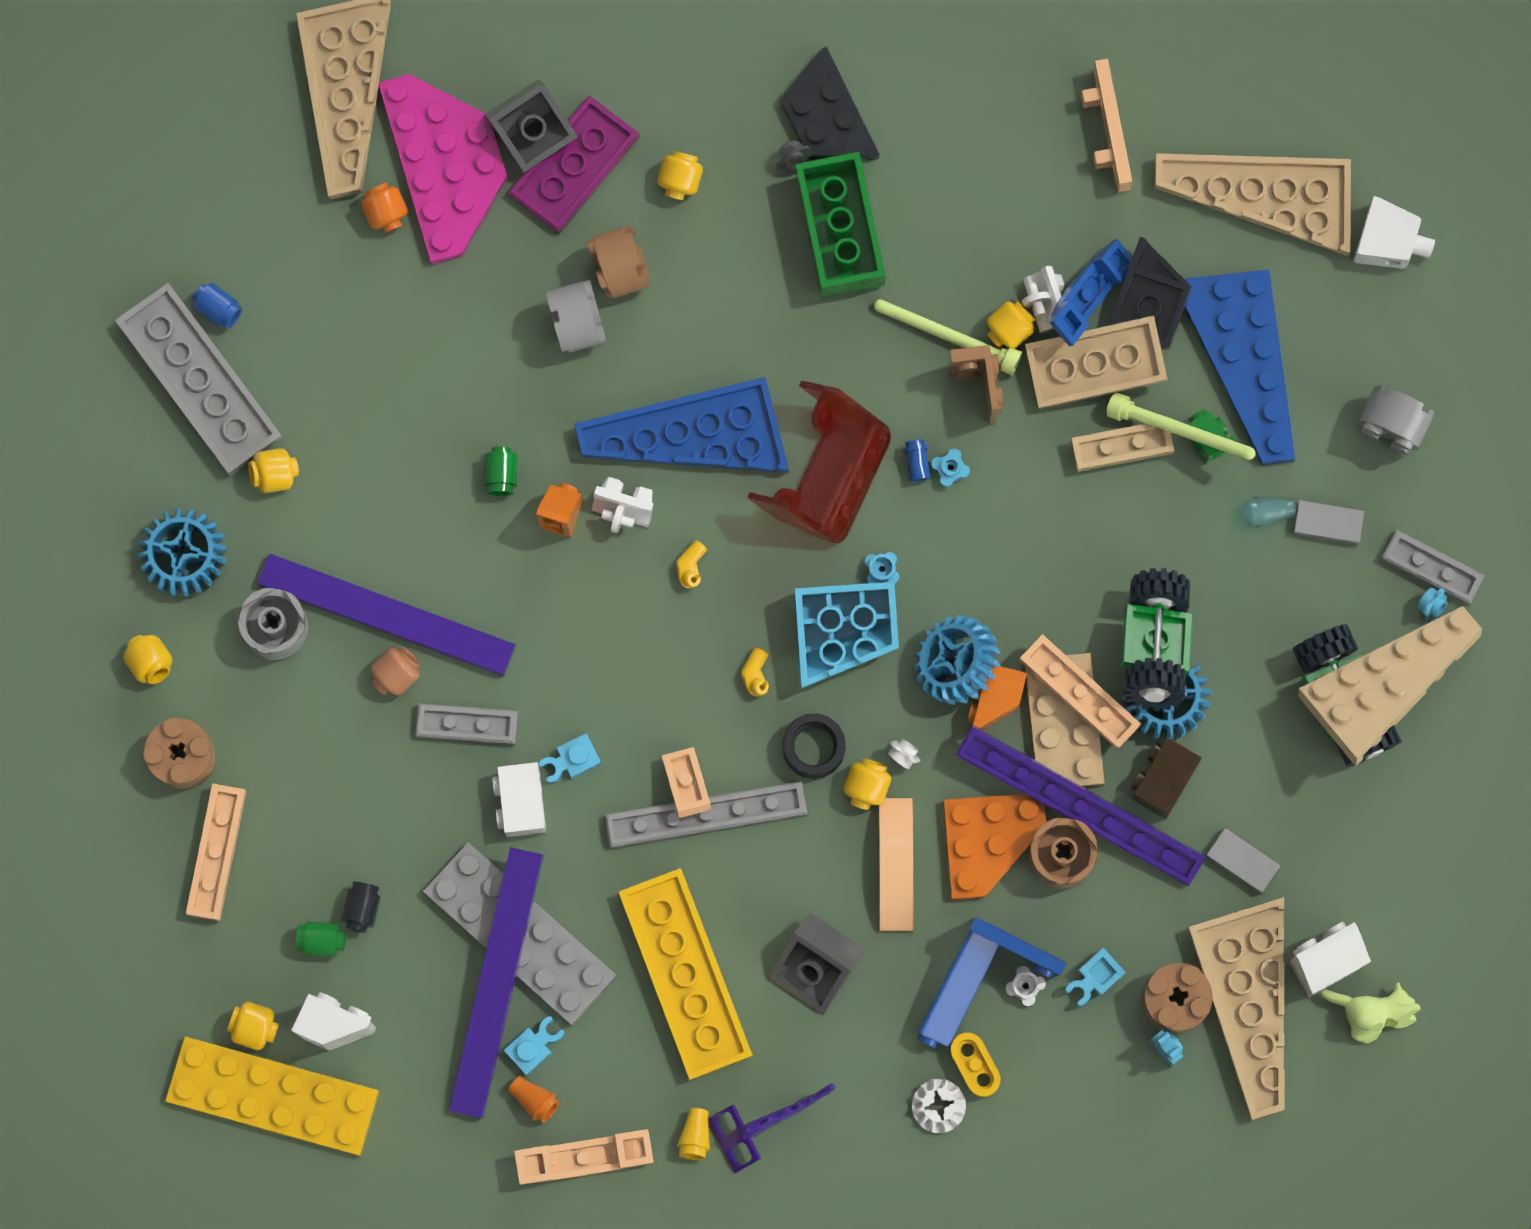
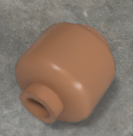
M390 647L372 664L371 672L374 679L371 682L383 695L389 692L400 696L420 677L418 669L420 662L405 647L400 649Z

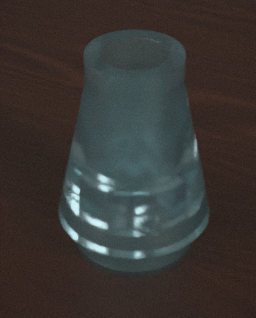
M1253 496L1252 499L1245 501L1244 512L1249 526L1261 528L1287 518H1294L1296 508L1292 498L1281 499Z

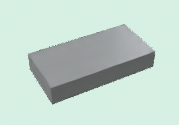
M1299 500L1293 534L1359 545L1364 511Z
M1226 828L1206 855L1208 859L1260 894L1263 893L1281 866Z

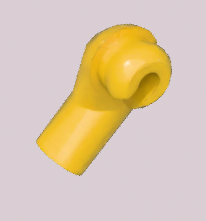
M696 539L676 562L678 580L685 588H695L699 585L701 576L698 573L697 562L708 551Z
M754 647L741 670V677L746 690L755 697L765 695L769 689L768 681H765L761 671L769 654L757 647Z

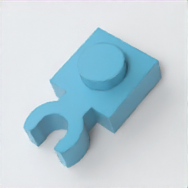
M587 733L557 747L560 757L556 759L546 757L538 763L541 769L548 765L554 766L556 769L554 775L546 778L548 784L558 782L562 777V773L566 771L569 772L573 779L602 765Z
M1102 948L1078 970L1084 979L1068 984L1065 992L1068 994L1075 988L1081 989L1083 998L1076 1005L1082 1007L1090 999L1093 989L1101 996L1124 976L1126 972Z
M551 1016L546 1017L541 1022L537 1034H534L528 1028L504 1050L526 1076L552 1054L546 1045L560 1041L565 1035L563 1029L555 1035L547 1033V1026L554 1021Z
M1162 1030L1149 1041L1170 1068L1184 1057L1182 1055L1183 1046L1172 1033Z

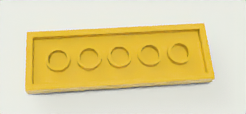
M679 868L619 891L621 901L689 1080L691 1081L753 1057L682 869Z
M185 1037L165 1102L361 1156L380 1091Z

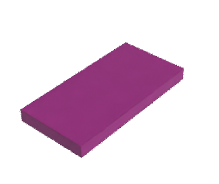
M590 95L568 120L578 137L527 170L508 192L512 199L558 234L563 231L640 137L639 132Z

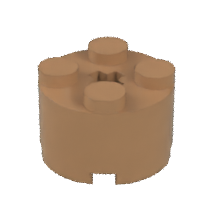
M631 224L593 236V239L587 241L592 258L596 260L598 268H601L596 271L601 288L605 290L607 298H617L651 287L641 246H638L634 241V237L637 236Z
M169 718L157 725L146 740L143 756L149 770L162 783L171 788L188 789L199 786L211 776L215 769L216 750L213 740L193 721L183 718ZM178 749L183 750L187 754L184 759L177 758L175 755Z
M1054 818L1047 821L1037 830L1030 845L1029 862L1033 873L1041 882L1055 889H1068L1081 884L1090 875L1097 861V840L1093 832L1083 822L1075 819ZM1057 847H1060L1062 850L1070 849L1069 860H1066L1064 857L1059 859L1056 856L1058 852Z
M1184 963L1168 964L1158 969L1146 983L1142 995L1143 1011L1149 1022L1160 1030L1172 1034L1187 1033L1195 1029L1210 1012L1213 1000L1212 989L1206 976L1196 966ZM1174 991H1177L1178 995H1184L1185 997L1179 1007L1176 1002H1170L1169 1000Z

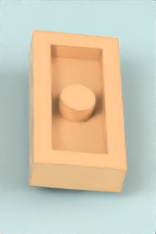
M694 747L662 755L663 765L679 818L711 810V804Z

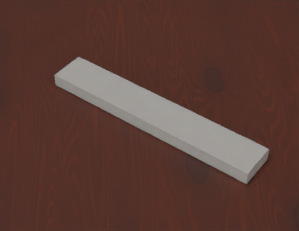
M802 781L709 797L711 810L682 818L678 816L675 803L606 814L605 819L610 848L807 816Z

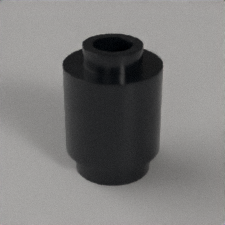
M353 882L352 889H348L341 921L347 923L346 929L366 933L367 928H374L381 898L378 895L379 887L363 882Z

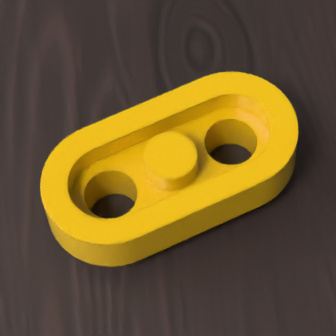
M973 1033L958 1035L951 1044L950 1053L968 1089L978 1097L993 1095L999 1088L1001 1077L983 1041ZM963 1045L972 1046L974 1050L973 1055L969 1057L962 1055L961 1047ZM981 1074L987 1075L990 1080L989 1084L985 1087L977 1083V1077Z

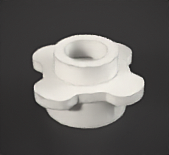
M904 739L901 742L897 740L891 741L892 748L888 754L897 763L909 769L913 763L916 764L921 761L916 755L918 750L911 743Z
M1021 966L1017 968L1014 980L1007 983L1006 992L1010 996L1015 995L1021 999L1023 1005L1031 1006L1035 1003V996L1039 990L1045 988L1046 982L1043 977H1037L1031 973L1028 967ZM1024 983H1027L1029 985V988L1024 989L1022 985Z

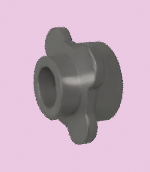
M798 141L786 142L779 150L780 158L776 160V167L779 170L789 169L795 172V164L804 163L807 161V158L812 156L811 148L803 146Z

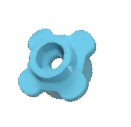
M950 449L947 455L935 457L932 460V468L937 470L940 483L943 486L949 487L960 478H967L970 474V468L964 465L961 459L962 454L958 449ZM953 465L954 469L948 470V466Z
M892 552L876 556L874 554L868 555L865 559V565L869 569L867 582L897 583L899 580V573L896 572L895 566L897 556ZM879 567H885V571L880 572Z
M1430 588L1422 596L1417 609L1426 616V622H1430L1433 617L1438 618L1446 609L1448 602L1446 601L1447 596L1444 595L1445 590L1443 588H1440L1438 591Z

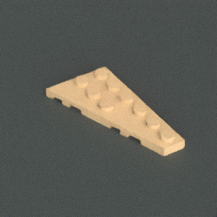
M353 0L296 13L327 193L330 199L358 194L363 191L392 0Z
M1156 153L1155 189L1349 257L1351 237V159Z
M1462 606L1299 688L1298 697L1353 764L1357 766L1363 759L1364 754L1382 740V735L1392 725L1395 726L1426 694L1427 689L1434 681L1438 682L1444 675L1445 670L1454 661H1458L1481 637L1482 628Z
M1283 897L1188 927L1201 971L1208 979L1212 989V1004L1251 1121L1285 1110Z

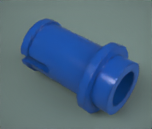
M923 439L905 442L906 448L903 449V453L907 454L910 482L931 479L926 454L929 446L925 445Z

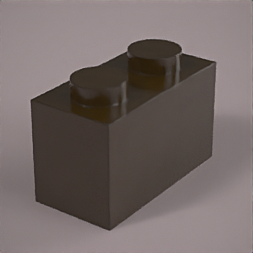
M1168 737L1163 745L1157 742L1147 760L1152 762V765L1147 773L1140 771L1130 787L1136 791L1132 800L1167 819L1202 757Z

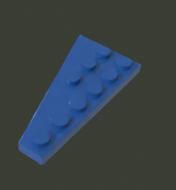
M1269 269L1186 278L1185 280L1192 286V290L1184 310L1195 327L1207 357L1220 383L1223 384L1230 398L1229 401L1234 411L1236 410L1261 465L1294 462L1295 452Z
M765 377L574 424L583 458L789 473Z

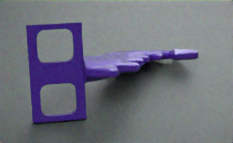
M829 1084L801 1101L750 1121L745 1125L734 1104L708 1118L734 1172L737 1173L761 1159L751 1138L757 1137L765 1130L794 1116L826 1095H829L835 1090V1085ZM726 1112L731 1114L736 1124V1130L728 1135L723 1133L718 1123V1117ZM740 1143L746 1144L752 1157L744 1165L738 1163L733 1153V1148Z

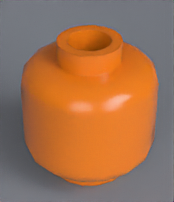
M386 182L364 192L365 198L361 200L360 207L370 228H383L384 233H387L402 226L400 219L408 214V208L398 187H389Z

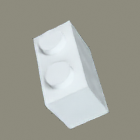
M538 762L498 767L499 776L493 777L494 795L501 796L502 809H496L498 829H504L506 837L546 833Z

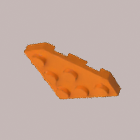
M1026 794L944 800L951 901L985 898L999 880L1030 846L1031 842H1033V837L1037 830L1046 823L1045 805Z

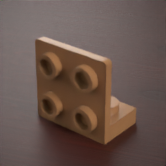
M990 345L950 350L948 361L949 377H957L958 381H969L976 379L978 374H982L989 424L996 423L997 414L1002 413L1003 406L1001 386L995 387L997 374H999L997 354L991 355Z

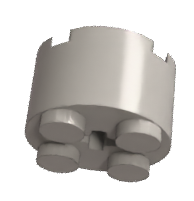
M590 280L546 292L563 354L607 342Z
M1376 385L1358 420L1359 425L1362 426L1360 433L1375 441H1378L1379 437L1391 441L1390 447L1402 454L1408 455L1411 449L1418 450L1435 412L1430 409L1428 413L1422 411L1424 404L1393 389H1389L1387 394L1380 392L1382 386Z
M264 588L254 592L244 601L239 615L238 627L243 639L255 654L266 660H281L292 656L300 650L308 638L309 624L304 609L294 595L280 589ZM273 618L278 622L279 626L274 630L268 622Z

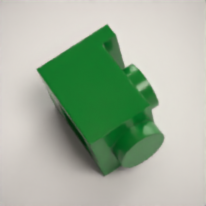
M1205 409L1200 410L1188 419L1190 421L1188 425L1227 438L1228 430L1224 422L1219 417L1214 418L1210 411L1207 413ZM1234 436L1227 438L1235 442L1237 441ZM1190 440L1205 464L1226 453Z

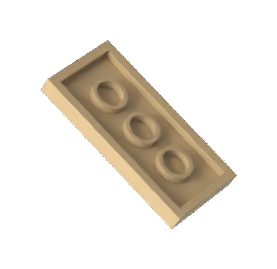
M1154 316L1084 331L1076 343L1070 347L1061 336L1025 344L1039 409L1168 381Z
M1091 653L1066 655L1093 680ZM1024 665L1025 673H1027L1026 686L1034 760L1082 787L1103 786L1105 782L1099 733Z

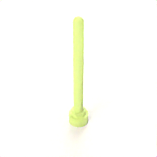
M882 299L874 302L875 311L959 347L968 348L988 345ZM990 345L991 355L997 354L998 365L1001 367L1000 371L1013 376L1023 352L1014 348L1006 349L1004 347L1000 350Z
M1115 392L1108 403L1107 417L1118 421L1132 418L1246 460H1251L1255 457V450L1252 447L1137 407L1133 401H1130L1129 396Z

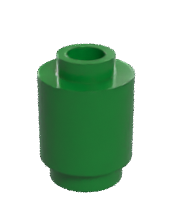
M492 447L491 452L485 454L484 486L487 487V494L510 496L514 494V487H517L518 455L512 453L510 447Z
M307 921L306 924H298L296 951H304V955L337 957L338 951H344L346 932L341 931L340 924Z

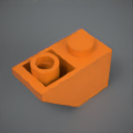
M1001 666L993 668L992 673L996 679L987 680L986 684L989 690L981 688L978 690L981 692L979 703L971 704L967 722L973 723L974 726L984 731L1016 712L1019 708L1027 673Z

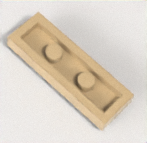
M1149 424L1071 438L1077 472L1174 454L1175 451L1171 432Z

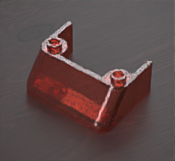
M801 380L799 387L818 400L812 412V425L822 435L796 492L792 489L782 488L775 493L773 498L749 492L747 498L777 520L825 541L840 543L846 539L888 449L891 433L885 423L839 388Z

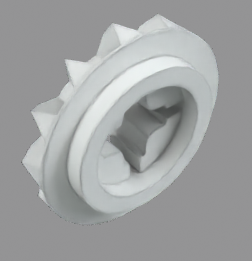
M932 1079L922 1084L914 1094L912 1100L914 1118L927 1131L933 1133L951 1131L960 1124L965 1115L966 1101L958 1086L948 1080ZM934 1092H937L942 1101H953V1104L944 1108V1120H941L936 1110L924 1109L934 1103Z

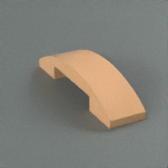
M885 798L883 804L879 805L880 932H913L912 798Z
M648 1129L620 1133L603 1138L514 1151L519 1185L587 1176L654 1163Z

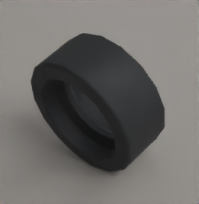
M818 713L805 714L795 719L786 729L783 739L784 758L789 768L799 776L809 779L824 778L835 772L843 761L846 749L845 736L839 724L830 717ZM818 727L824 729L833 740V753L821 765L812 766L805 764L795 753L794 744L796 737L807 728Z

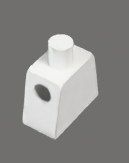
M1374 196L1367 212L1353 262L1404 269L1409 263L1411 254L1430 259L1435 240L1417 235L1421 223L1420 217Z

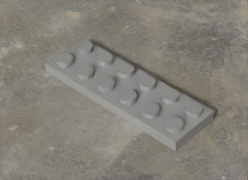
M169 283L115 320L229 476L252 461L256 453L266 451L283 439L280 432Z
M468 842L423 892L487 949L504 874ZM533 901L516 976L573 1026L614 981L617 975Z

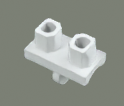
M1045 266L1037 273L1023 278L1028 296L1022 299V305L1024 308L1033 309L1040 333H1047L1054 329L1049 323L1050 316L1061 298L1060 292L1063 291L1065 286L1062 275L1054 274L1052 266Z
M611 477L606 479L602 487H596L592 511L601 513V519L612 522L611 532L618 533L621 525L633 528L634 524L646 528L649 527L653 510L652 490L640 486L636 487L633 497L622 494L624 483Z

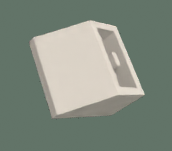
M1341 922L1322 935L1324 940L1317 943L1315 938H1312L1293 951L1295 957L1289 964L1308 997L1315 995L1371 962L1355 922L1347 927L1344 922Z
M319 992L317 997L308 994L291 1031L299 1038L330 1051L374 1034L376 1027L371 1023L372 1017L368 1013L353 1006H350L348 1011L340 1008L341 1003L337 1002V999Z

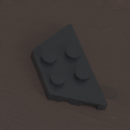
M826 46L819 51L782 96L781 104L800 143L803 146H809L812 150V156L808 159H824L826 157L860 152V157L869 158V160L879 159L880 154Z
M1143 237L1139 238L1108 326L1154 316L1161 350H1168L1171 348L1192 286Z

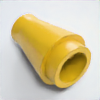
M700 1108L689 1109L687 1120L677 1147L680 1149V1157L690 1160L706 1159V1153L710 1152L709 1111Z

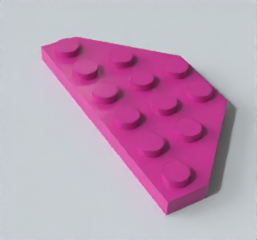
M410 74L379 82V88L431 264L435 265L463 257L476 230L480 228L492 207V202L507 180V174L493 128L485 117V113Z

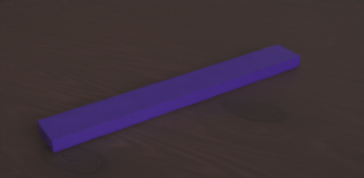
M270 553L257 583L258 586L263 588L287 591L294 595L298 601L503 677L516 647L511 642Z
M974 725L971 726L956 753V756L1059 814L1083 822L1093 833L1187 886L1191 884L1206 858L1200 852Z
M510 847L449 1111L484 1118L542 867L543 854Z

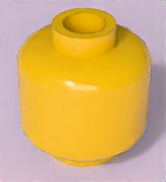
M673 151L672 155H666L662 159L657 184L661 188L666 189L665 196L683 200L685 194L694 195L697 193L703 172L702 165L697 162L698 157Z
M1006 301L988 317L987 325L991 331L987 333V336L998 348L1005 345L1008 348L1016 349L1034 332L1032 322L1035 318L1019 301L1015 304Z
M283 448L260 451L254 455L253 461L248 463L249 478L252 486L258 487L265 494L290 489L293 485L294 477L299 476L296 458H290L288 452Z
M155 635L135 636L128 642L127 649L123 655L125 665L140 683L156 684L163 681L170 674L173 662L172 655L161 639Z
M862 758L861 762L853 763L850 766L843 790L847 796L852 798L851 805L869 810L870 805L883 804L892 779L890 774L886 772L887 766Z
M247 1001L241 1007L235 1006L227 1032L232 1033L231 1039L234 1043L254 1050H261L265 1046L266 1041L273 1043L279 1024L273 1022L275 1015L272 1009Z

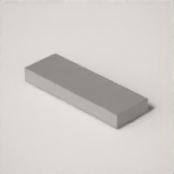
M1399 530L1395 531L1381 558V561L1437 590L1443 588L1445 590L1444 594L1467 606L1471 604L1485 575Z
M419 703L416 738L515 745L518 711Z

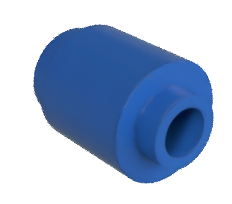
M210 283L207 286L202 284L193 295L192 300L195 301L193 309L218 327L223 326L229 329L235 324L242 313V307L238 305V300L214 283Z

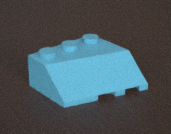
M894 582L795 588L802 688L899 649Z

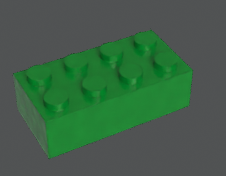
M860 152L795 164V176L821 298L885 286L886 274Z

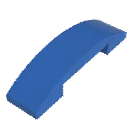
M1118 239L1108 244L1079 273L1063 293L1050 316L1049 323L1069 347L1076 343L1089 326L1088 318L1112 287L1121 284L1126 277L1132 256Z

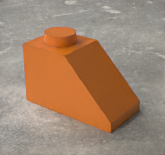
M560 483L559 487L550 484L536 512L539 528L571 538L583 504L582 494L578 493L576 487L565 483Z

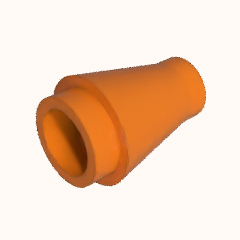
M521 1076L517 1077L508 1089V1092L515 1097L534 1121L539 1120L545 1123L552 1117L559 1106V1101L555 1099L554 1093L525 1080Z

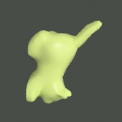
M1400 983L1395 984V989L1391 995L1383 998L1371 996L1352 998L1327 989L1321 991L1322 996L1329 1002L1345 1007L1346 1018L1351 1026V1036L1362 1043H1370L1376 1040L1385 1026L1404 1028L1416 1022L1414 1014L1421 1009L1420 1005L1415 1003V1000L1401 988Z

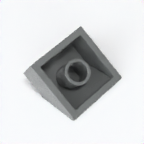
M536 80L485 114L492 128L523 172H526L578 137L544 83L540 80Z
M809 913L794 932L768 978L824 1015L866 950L812 913Z

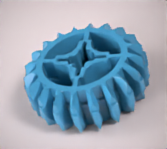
M177 508L175 510V518H171L170 514L165 511L163 512V517L166 521L160 524L158 519L154 518L151 522L156 529L154 531L149 528L143 530V533L149 540H139L138 542L141 548L147 550L137 554V558L140 561H147L140 566L142 573L151 572L147 577V581L150 584L158 581L157 589L160 592H163L169 586V594L176 596L178 589L181 588L182 595L188 597L190 594L189 588L193 587L196 593L200 594L202 593L200 583L205 582L208 587H211L213 582L209 576L211 574L216 577L221 576V571L215 566L226 565V559L218 555L227 552L226 545L218 544L225 537L222 532L214 533L218 528L215 521L206 524L208 517L204 513L196 519L195 510L189 509L186 517H184L181 508ZM183 529L179 531L176 539L162 541L169 533ZM193 530L206 537L208 553L202 552L200 548L193 546ZM185 546L189 554H183L181 559H179L175 552L182 551ZM157 553H162L165 557L172 559V575L166 574L159 568ZM204 562L195 573L182 577L190 565L202 564Z
M958 615L956 619L946 616L944 624L942 622H935V631L933 632L925 630L928 638L925 642L918 641L920 647H922L921 652L913 654L920 661L913 666L915 672L919 673L916 680L919 684L923 685L922 689L925 693L933 696L939 702L956 705L957 702L967 704L969 696L973 699H979L978 690L980 688L989 690L986 682L988 679H996L992 670L999 667L1000 664L994 658L1001 652L995 647L998 641L995 636L991 635V631L987 626L980 624V621L975 618ZM971 638V640H969L966 643L963 641L959 644L956 643V641L959 639ZM957 676L958 678L957 680L952 682H943V680L947 677L951 679Z
M1195 665L1190 669L1186 678L1190 688L1187 689L1185 686L1184 701L1185 699H1193L1191 709L1184 716L1173 720L1174 706L1171 705V709L1168 710L1160 707L1161 717H1163V720L1150 715L1145 709H1142V705L1136 707L1133 706V702H1130L1132 704L1127 706L1125 710L1130 714L1135 712L1136 716L1134 718L1138 722L1142 721L1144 723L1141 729L1142 734H1146L1149 727L1155 729L1153 733L1154 739H1158L1161 730L1165 731L1166 739L1168 737L1172 740L1173 729H1176L1177 734L1182 738L1186 735L1184 725L1194 731L1197 728V724L1193 718L1199 721L1205 719L1206 715L1199 709H1209L1210 702L1201 699V697L1210 696L1211 689L1200 688V686L1208 681L1207 676L1198 678L1195 676L1201 670L1200 665ZM1125 681L1122 683L1123 689L1125 687ZM1123 694V695L1121 696V701H1122V702H1125V703H1129V702L1126 700V697H1124V694Z

